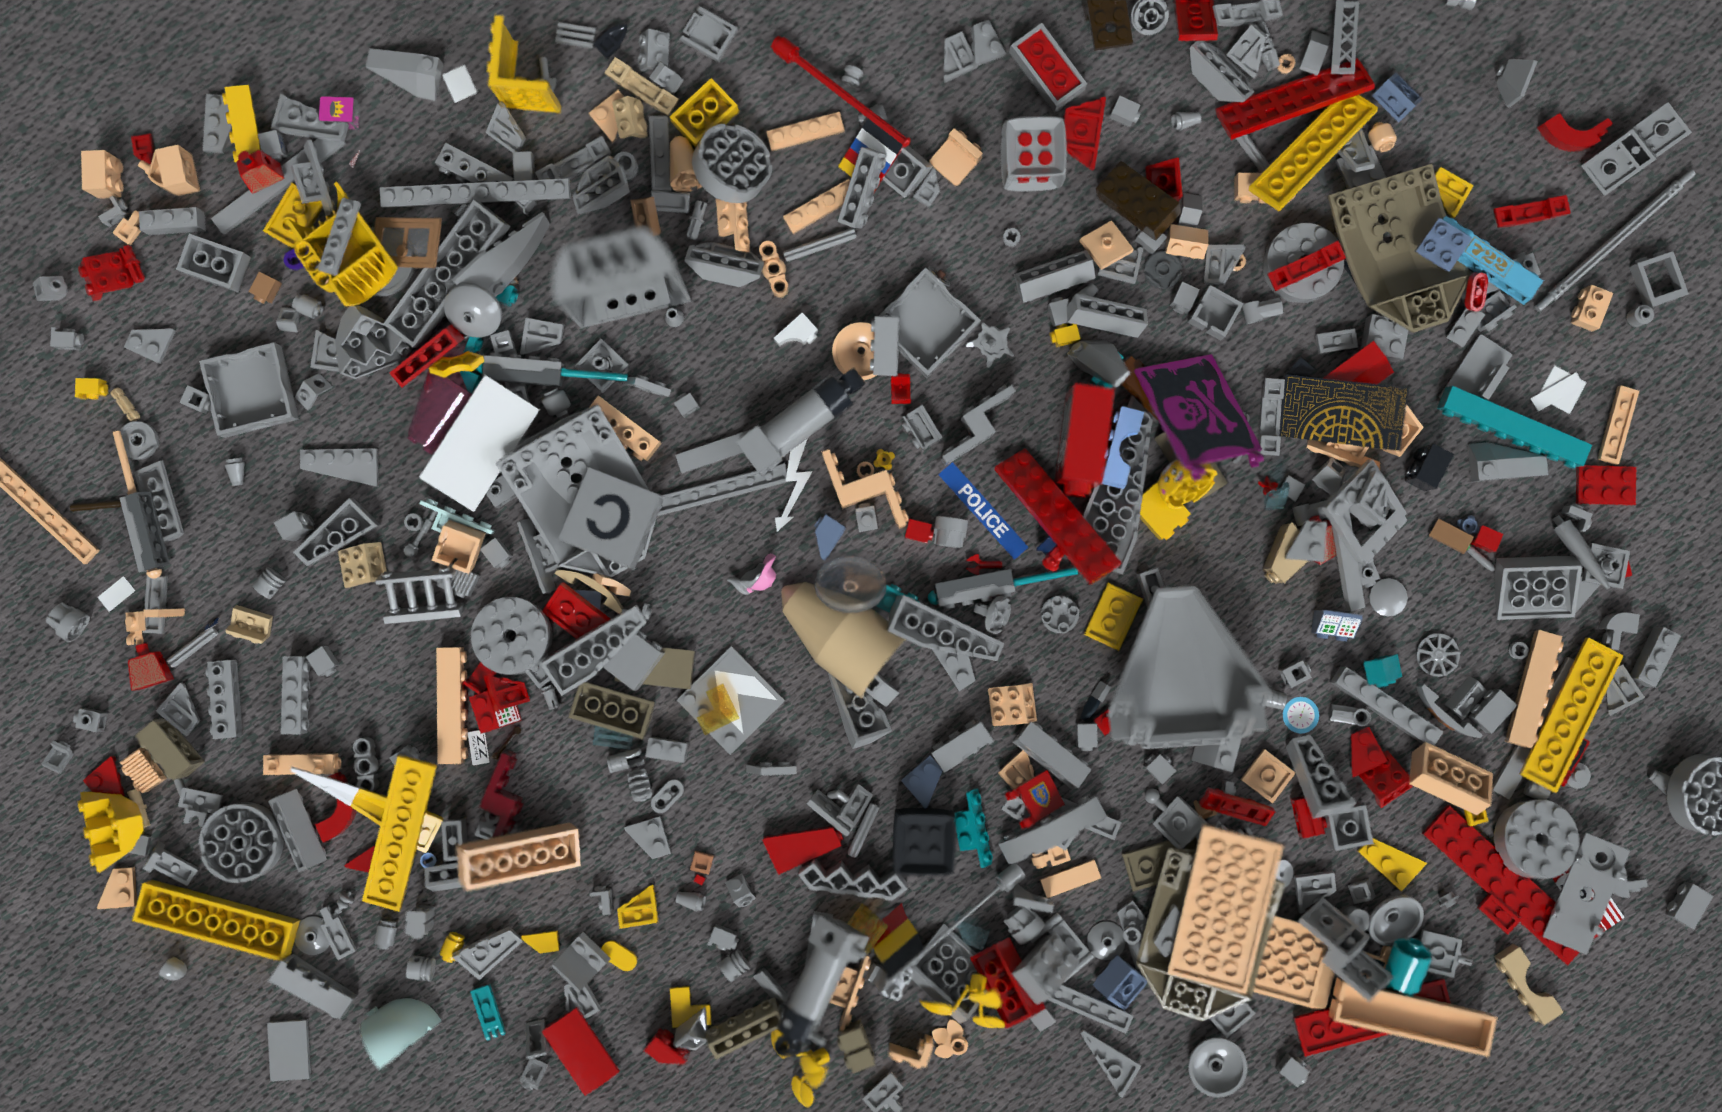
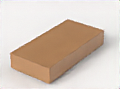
M1440 519L1437 520L1429 534V537L1462 554H1465L1474 536Z

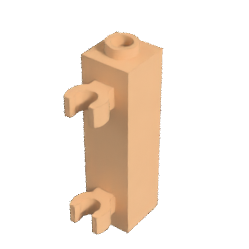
M338 753L263 755V775L295 774L290 770L291 767L314 774L338 773V769L341 768V758H338Z

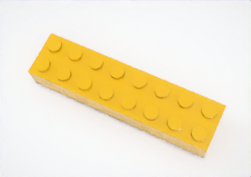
M149 880L142 884L132 919L134 922L277 961H282L291 955L300 923L299 919L156 880Z

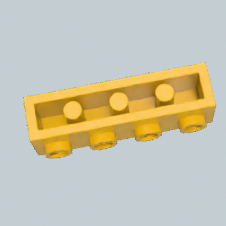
M249 85L225 87V93H222L224 105H228L229 112H226L227 123L232 126L229 136L231 143H235L236 151H232L235 163L239 160L238 155L242 151H247L251 154L261 150Z

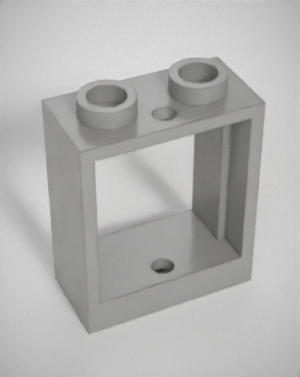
M1664 250L1653 254L1654 258L1647 259V256L1635 260V265L1629 267L1643 305L1654 307L1689 294L1673 251L1665 253ZM1664 260L1675 291L1655 298L1644 266Z

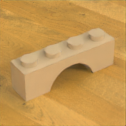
M1512 944L1494 956L1497 960V963H1495L1497 968L1502 973L1505 972L1508 977L1507 983L1513 990H1517L1519 993L1518 999L1524 1006L1527 1005L1530 1010L1528 1014L1533 1021L1546 1025L1564 1013L1552 995L1546 992L1533 993L1528 988L1526 971L1531 963L1519 946Z

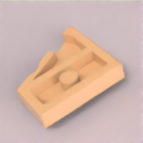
M135 867L113 869L97 909L136 906Z

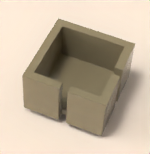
M861 1019L850 1023L849 1026H845L844 1031L839 1028L837 1043L840 1050L845 1052L844 1061L847 1068H851L854 1074L874 1066L875 1054Z

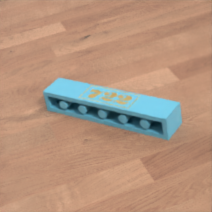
M1446 215L1443 217L1442 220L1472 238L1457 261L1474 272L1485 273L1490 283L1524 305L1532 299L1543 282L1536 273L1528 271L1521 263L1513 261L1503 251L1495 249L1488 241L1480 239L1470 229L1459 225L1455 219L1449 218Z

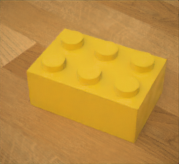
M710 78L670 116V120L696 148L703 135L710 128L719 124L726 125L739 113L738 105L724 90Z

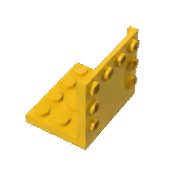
M495 15V22L491 24L493 41L489 43L491 61L487 63V71L489 73L488 85L495 96L510 109L561 113V104L545 80L535 79L534 81H527L525 78H515L518 41L513 40L504 25V17Z

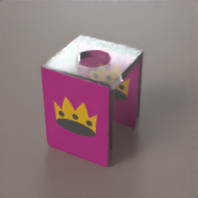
M320 97L319 120L321 122L347 123L349 125L348 130H360L361 105L354 98Z

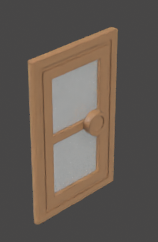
M376 217L374 234L398 267L436 268L441 218Z

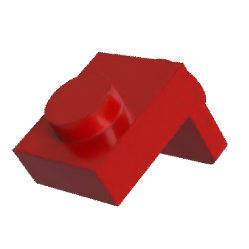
M898 373L897 376H891V404H911L910 374Z

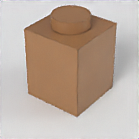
M258 272L249 292L254 295L253 299L263 304L265 301L272 304L282 283Z

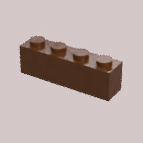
M1131 356L1124 362L1130 374L1120 384L1159 421L1134 372L1137 368H1143L1144 364L1139 359H1134Z

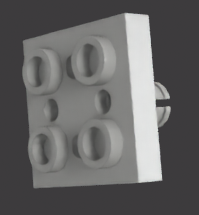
M600 339L575 367L578 370L623 373L629 365ZM588 378L602 393L615 381Z
M1590 543L1589 548L1601 567L1609 586L1623 589L1630 551ZM1584 568L1582 581L1601 585Z

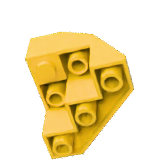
M80 792L81 800L77 801L79 812H83L86 827L83 828L84 837L89 839L92 853L89 854L91 866L95 865L98 873L133 850L143 832L142 814L137 803L122 795Z

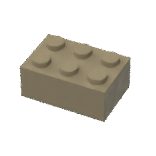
M166 719L153 720L135 735L139 739L138 743L140 746L150 752L151 759L155 763L160 764L164 769L163 773L172 780L188 777L205 762L181 732Z

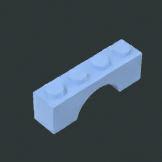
M1123 406L1120 412L1116 411L1113 422L1117 424L1115 430L1111 429L1109 441H1112L1111 448L1106 450L1105 459H1107L1106 467L1104 466L1102 484L1120 489L1125 488L1130 466L1122 460L1119 447L1121 442L1127 437L1138 435L1144 415L1143 411Z

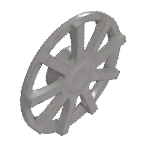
M1437 633L1425 637L1420 642L1416 658L1420 668L1425 673L1441 677L1450 674L1457 668L1461 653L1453 638ZM1437 637V647H1434L1429 640L1430 638ZM1441 637L1448 640V643L1443 648L1441 647ZM1427 642L1431 647V651L1422 650V645ZM1452 644L1455 651L1446 652V649ZM1420 653L1429 654L1430 658L1421 661ZM1456 655L1455 662L1453 663L1446 657ZM1433 661V665L1430 671H1428L1423 665ZM1444 661L1452 666L1447 671H1445ZM1437 663H1439L1442 673H1433Z

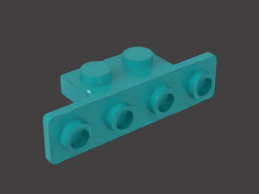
M977 788L966 792L969 810L954 812V820L960 851L977 849L980 867L985 868L992 864L993 855L988 843L989 835L986 831L985 815L981 806L982 798Z

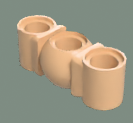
M764 241L759 247L762 261H764L762 273L769 280L773 294L776 297H784L789 290L785 277L786 265L779 258L775 244L771 241ZM770 247L773 249V253L765 255L763 253L764 249ZM772 265H776L779 267V271L771 273L769 268ZM776 284H784V290L776 291L774 289Z

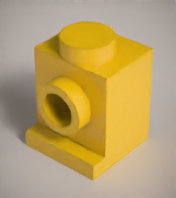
M1071 323L1070 326L1062 324L1056 326L1057 329L1050 332L1051 342L1055 343L1056 347L1077 343L1080 340L1077 324Z
M76 378L75 397L87 400L106 396L109 392L108 385L106 384L107 381L95 378Z

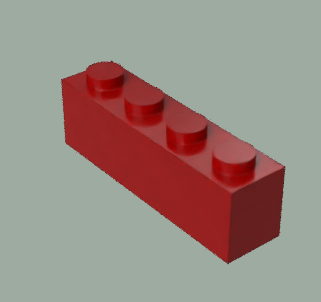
M451 324L393 369L390 375L403 388L465 338Z

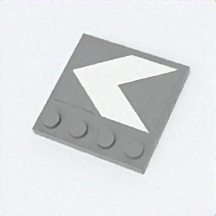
M732 646L691 685V689H687L677 699L688 713L730 755L785 701Z

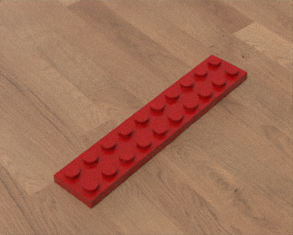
M1447 805L1422 834L1487 894L1495 896L1521 920L1519 923L1564 964L1569 965L1580 952L1542 936L1556 902L1532 880L1517 875L1508 869L1496 848L1475 828L1468 826L1467 821L1452 807Z

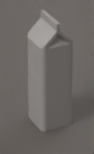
M513 152L514 181L535 180V161L532 152ZM536 200L515 201L523 209V213L527 217H529V212L536 205Z

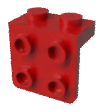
M120 251L84 257L78 267L81 278H84L86 281V293L88 296L91 295L93 301L100 300L103 293L131 288L134 284L129 270L125 268V261Z

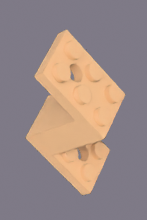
M830 450L822 452L842 509L886 494L898 529L906 527L908 517L905 509L901 510L899 504H901L902 500L899 492H894L893 486L895 481L892 473L888 474L887 470L842 486L845 480L842 472H837L836 466H838V461L835 453L831 454Z

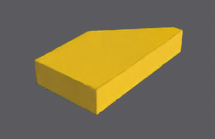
M558 930L521 936V939L538 953L560 950Z

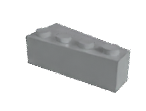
M1311 735L1293 738L1289 742L1286 749L1313 819L1350 810L1356 804V801L1353 797H1350L1343 782L1339 781L1333 767L1328 765L1324 759V754Z
M295 954L282 960L269 979V982L324 1010L328 1015L336 1019H341L346 1015L358 996Z

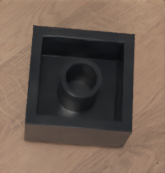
M1435 444L1421 447V449L1418 448L1413 456L1415 459L1413 465H1410L1405 472V476H1407L1405 482L1423 491L1437 489L1454 454Z

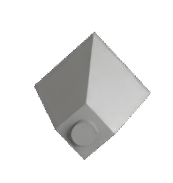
M1508 59L1504 64L1499 65L1496 71V75H1498L1496 84L1507 107H1512L1524 97L1538 61Z

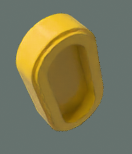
M609 940L603 944L601 949L611 958L609 960L610 963L623 971H630L636 966L637 956L634 952L614 940Z

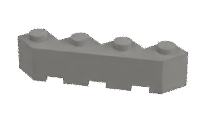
M814 858L800 867L798 873L808 888L816 891L824 890L838 894L847 893L860 897H876L892 901L908 889L907 881L901 874L894 873L893 870L880 879L868 864L853 875L842 860L826 872L818 860Z

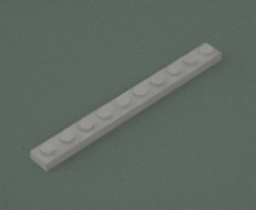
M568 178L380 187L381 207L383 208L471 204L473 200L481 203L571 199L570 179Z

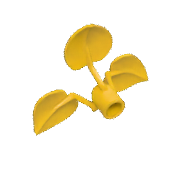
M971 975L970 984L965 985L964 991L952 1007L943 1003L927 1002L919 999L920 1003L932 1013L952 1015V1011L957 1009L969 991V999L979 1003V1016H973V1022L985 1028L1005 1027V1023L999 1018L983 1014V1005L999 1008L1001 1000L995 989L984 992L987 978L982 975Z
M778 1029L771 1032L773 1048L776 1039L784 1035ZM820 1048L814 1052L812 1050L800 1052L797 1055L802 1056L800 1062L805 1074L801 1079L797 1075L794 1076L791 1086L797 1100L807 1108L813 1104L814 1100L810 1086L818 1087L823 1081L827 1067L822 1066L830 1060L825 1048Z

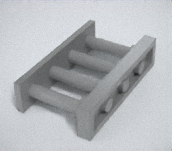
M445 565L438 569L398 573L385 571L381 573L375 582L376 585L385 584L390 609L383 616L384 623L391 624L461 617L465 610L464 603L454 601L450 577L454 576L457 569ZM442 578L446 604L438 605L435 602L431 579ZM423 580L428 602L427 606L419 607L417 605L412 581ZM404 582L409 604L408 608L400 609L398 607L393 583Z

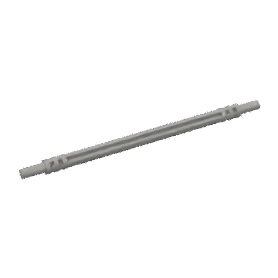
M1690 169L1679 180L1673 181L1660 195L1567 277L1554 286L1547 293V296L1535 306V309L1541 312L1552 301H1556L1562 296L1564 292L1668 200L1681 191L1683 185L1696 175L1695 171Z

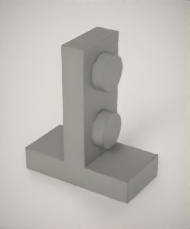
M158 841L147 857L143 869L151 872L154 868L188 886L199 867L165 850V844Z

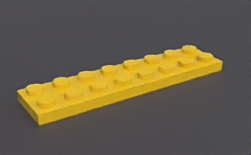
M1360 95L1329 105L1249 186V191L1277 211H1280L1373 117L1378 107Z
M1589 637L1585 638L1538 734V741L1531 748L1519 775L1553 793L1558 792L1623 658L1622 654Z
M404 755L397 756L363 894V902L398 912L402 909L437 765Z

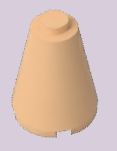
M676 136L670 142V185L676 192L692 191L690 187L697 186L698 189L702 187L692 167L694 149L689 140L683 136Z

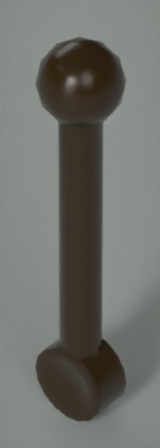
M520 727L514 728L513 734L497 752L493 753V759H499L501 752L516 735L521 733Z

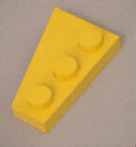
M1372 838L1373 844L1361 846L1357 852L1402 892L1427 863Z

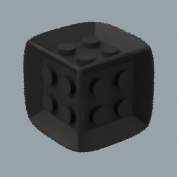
M937 808L895 809L893 872L911 876L953 875L956 850L954 811Z

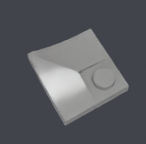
M1019 884L1013 888L1012 897L1014 905L1050 913L1053 912L1054 905L1049 898L1035 895Z

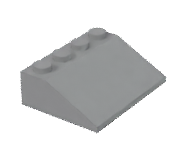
M1574 556L1496 558L1494 574L1496 619L1575 617L1582 572L1581 563ZM1569 591L1571 612L1563 606L1566 601L1565 595Z
M942 924L941 927L923 945V948L925 949L928 945H930L936 938H938L943 932H945L948 929V927L945 924ZM951 931L910 966L913 969L911 973L912 980L934 1001L952 1007L964 991L965 985L970 984L971 975L978 974L970 959L976 953ZM969 991L957 1009L952 1011L951 1016L958 1023L969 1020L979 1006V1003L969 999Z

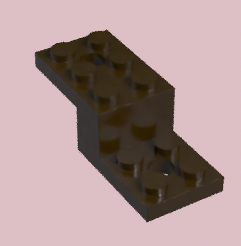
M1082 0L1085 21L1090 23L1094 51L1133 44L1126 0ZM1107 24H1113L1116 30L1114 32H1108L1105 26Z

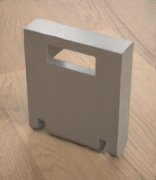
M698 6L696 10L702 14V17L694 12L683 30V33L689 39L681 35L679 40L719 63L738 29ZM724 33L728 37L719 50L715 46Z

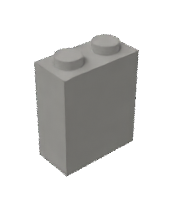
M641 630L603 667L633 691L641 687L665 654L661 650L663 647L655 641L651 643L647 640V635Z

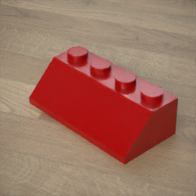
M1010 937L970 957L978 975L987 978L985 985L987 992L996 990L1001 1000V1005L996 1010L1001 1020L1005 1023L1006 1029L1046 1009L1043 1002L1036 1004L1012 975L1013 971L1022 961Z

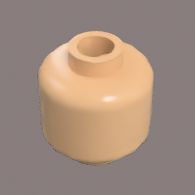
M1382 122L1374 124L1368 133L1373 149L1381 152L1392 149L1397 140L1392 126L1389 123Z

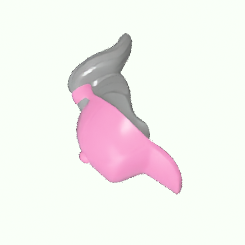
M768 554L763 563H759L755 569L745 573L741 579L730 577L727 581L745 595L752 593L754 590L761 591L771 587L776 579V573L771 567L776 556Z

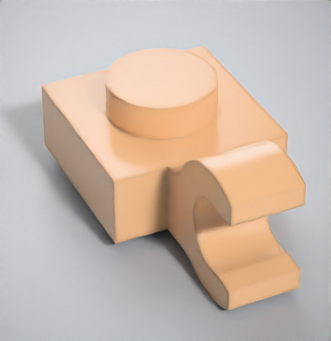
M135 210L129 220L123 218L113 231L114 235L128 245H132L141 232L138 227L140 225L139 212Z
M143 611L127 612L125 620L126 632H130V634L126 638L127 645H134L135 639L136 645L143 644L142 631H146Z

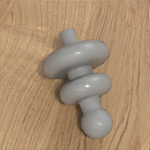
M351 891L339 894L340 899L337 901L339 906L335 909V913L341 914L343 908H348L349 904L354 902Z

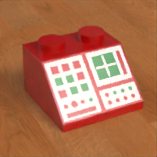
M488 691L469 697L481 734L522 721L517 705L494 712Z

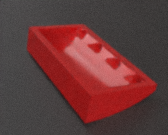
M578 1007L551 1022L542 1030L543 1035L584 1096L619 1073L620 1070Z

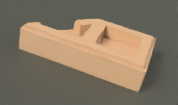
M185 609L143 610V616L176 617L185 615Z

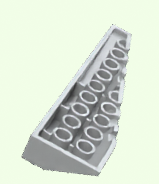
M1133 396L1127 408L1143 411L1144 415L1138 435L1127 437L1121 442L1119 447L1122 460L1130 466L1126 486L1124 489L1105 484L1095 487L1083 515L1122 562L1119 567L1112 571L1122 575L1137 540L1153 415Z

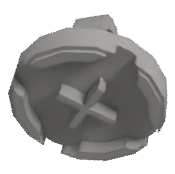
M998 596L992 601L990 606L980 603L975 604L974 612L986 616L985 626L988 632L998 634L1002 631L1000 629L1002 625L1005 626L1011 613V604H1008L1009 598Z

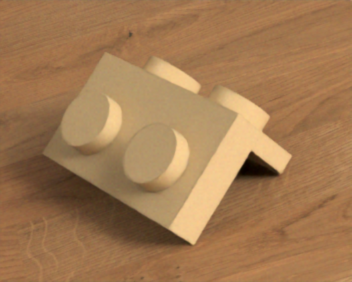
M625 96L612 102L619 138L624 139L629 136L645 138L648 136L643 105L640 99Z
M236 605L233 607L231 625L226 628V633L236 638H243L253 643L262 644L270 636L273 616Z

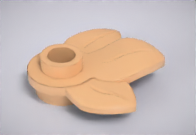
M950 1019L947 1028H936L932 1031V1036L939 1045L935 1050L937 1056L949 1058L953 1054L962 1055L966 1052L968 1043L966 1038L963 1037V1028L955 1020ZM956 1042H961L962 1046L960 1048H956L954 1044Z

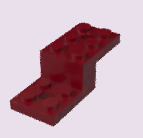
M511 750L502 753L479 808L501 816L492 838L505 836L512 832L516 824L514 817L521 812L523 803H521L523 797L502 789L507 786L510 779L507 775L510 769H514L518 760L515 758L517 753Z

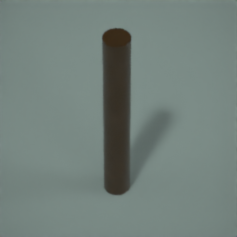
M120 500L70 504L71 512L122 507Z

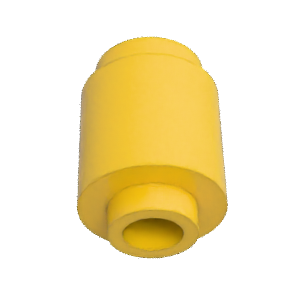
M450 932L446 936L439 953L442 956V960L449 963L456 961L452 957V953L463 948L465 943L463 935Z

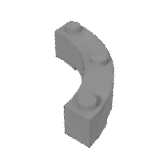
M1085 796L1077 801V805L1052 819L1050 816L1040 821L1041 824L1017 834L1011 832L1005 835V840L1000 842L999 846L1008 864L1025 860L1032 853L1037 855L1077 836L1079 834L1078 831L1084 828H1091L1107 818L1097 796L1092 798Z

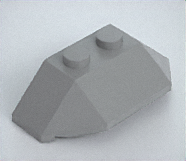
M1196 41L1191 45L1189 49L1192 74L1219 101L1244 102L1254 93L1247 77L1220 49L1205 41Z
M607 156L584 171L577 191L572 196L577 214L605 208L630 193L623 166L612 156Z
M714 242L696 246L690 245L685 257V262L702 279L736 287H742L759 279L764 266V261L760 260L751 251L744 253L735 250V247Z

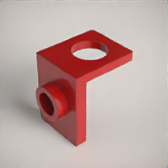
M480 662L470 678L464 680L463 684L477 694L483 693L487 688L483 676L491 674L494 677L497 672L490 670Z

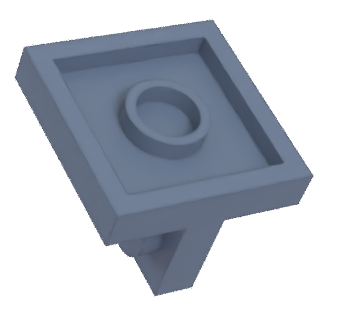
M1397 73L1392 75L1372 95L1398 122L1423 100Z

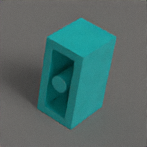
M1398 654L1381 656L1364 662L1368 685L1376 684V687L1388 686V684L1396 683V679L1402 677Z

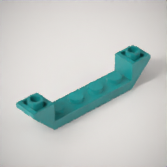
M509 285L495 298L499 303L511 307L512 303L515 304L518 299L517 289ZM469 336L463 353L466 351L473 353L480 351L483 345L482 337ZM459 371L468 392L473 394L482 381V377L469 371Z

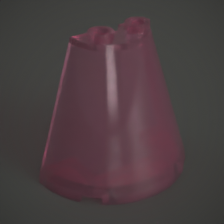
M428 369L409 427L407 439L415 444L421 443L424 445L422 449L433 455L470 400L472 394L447 377L444 378L430 373Z

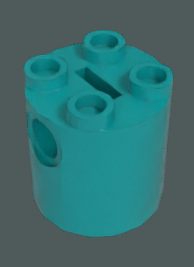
M1415 938L1394 940L1385 968L1393 978L1385 987L1399 990L1407 997H1413L1414 993L1420 992L1423 979L1432 960V952Z

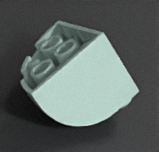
M402 998L393 1000L380 1009L376 1006L366 1013L368 1017L362 1021L360 1031L363 1043L378 1069H380L403 1052L409 1045L422 1038L442 1020L426 1003L416 999Z

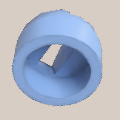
M425 853L421 856L420 863L424 868L434 867L436 857L432 853ZM431 857L433 858V861L424 864L423 861L428 860Z

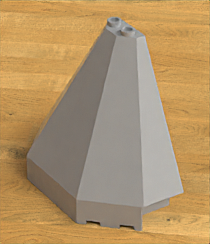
M1181 585L1176 588L1163 586L1156 589L1110 707L1108 717L1112 740H1123V743L1133 746L1140 744L1141 748L1144 749L1225 744L1230 742L1229 738L1231 737L1240 739L1252 735V731L1268 730L1264 707L1267 705L1272 691L1196 586Z

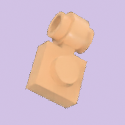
M1058 846L1047 850V854L1042 852L1035 855V853H1032L1033 857H1031L1033 865L1037 869L1046 867L1049 860L1052 866L1071 860L1068 850L1066 849L1065 851Z

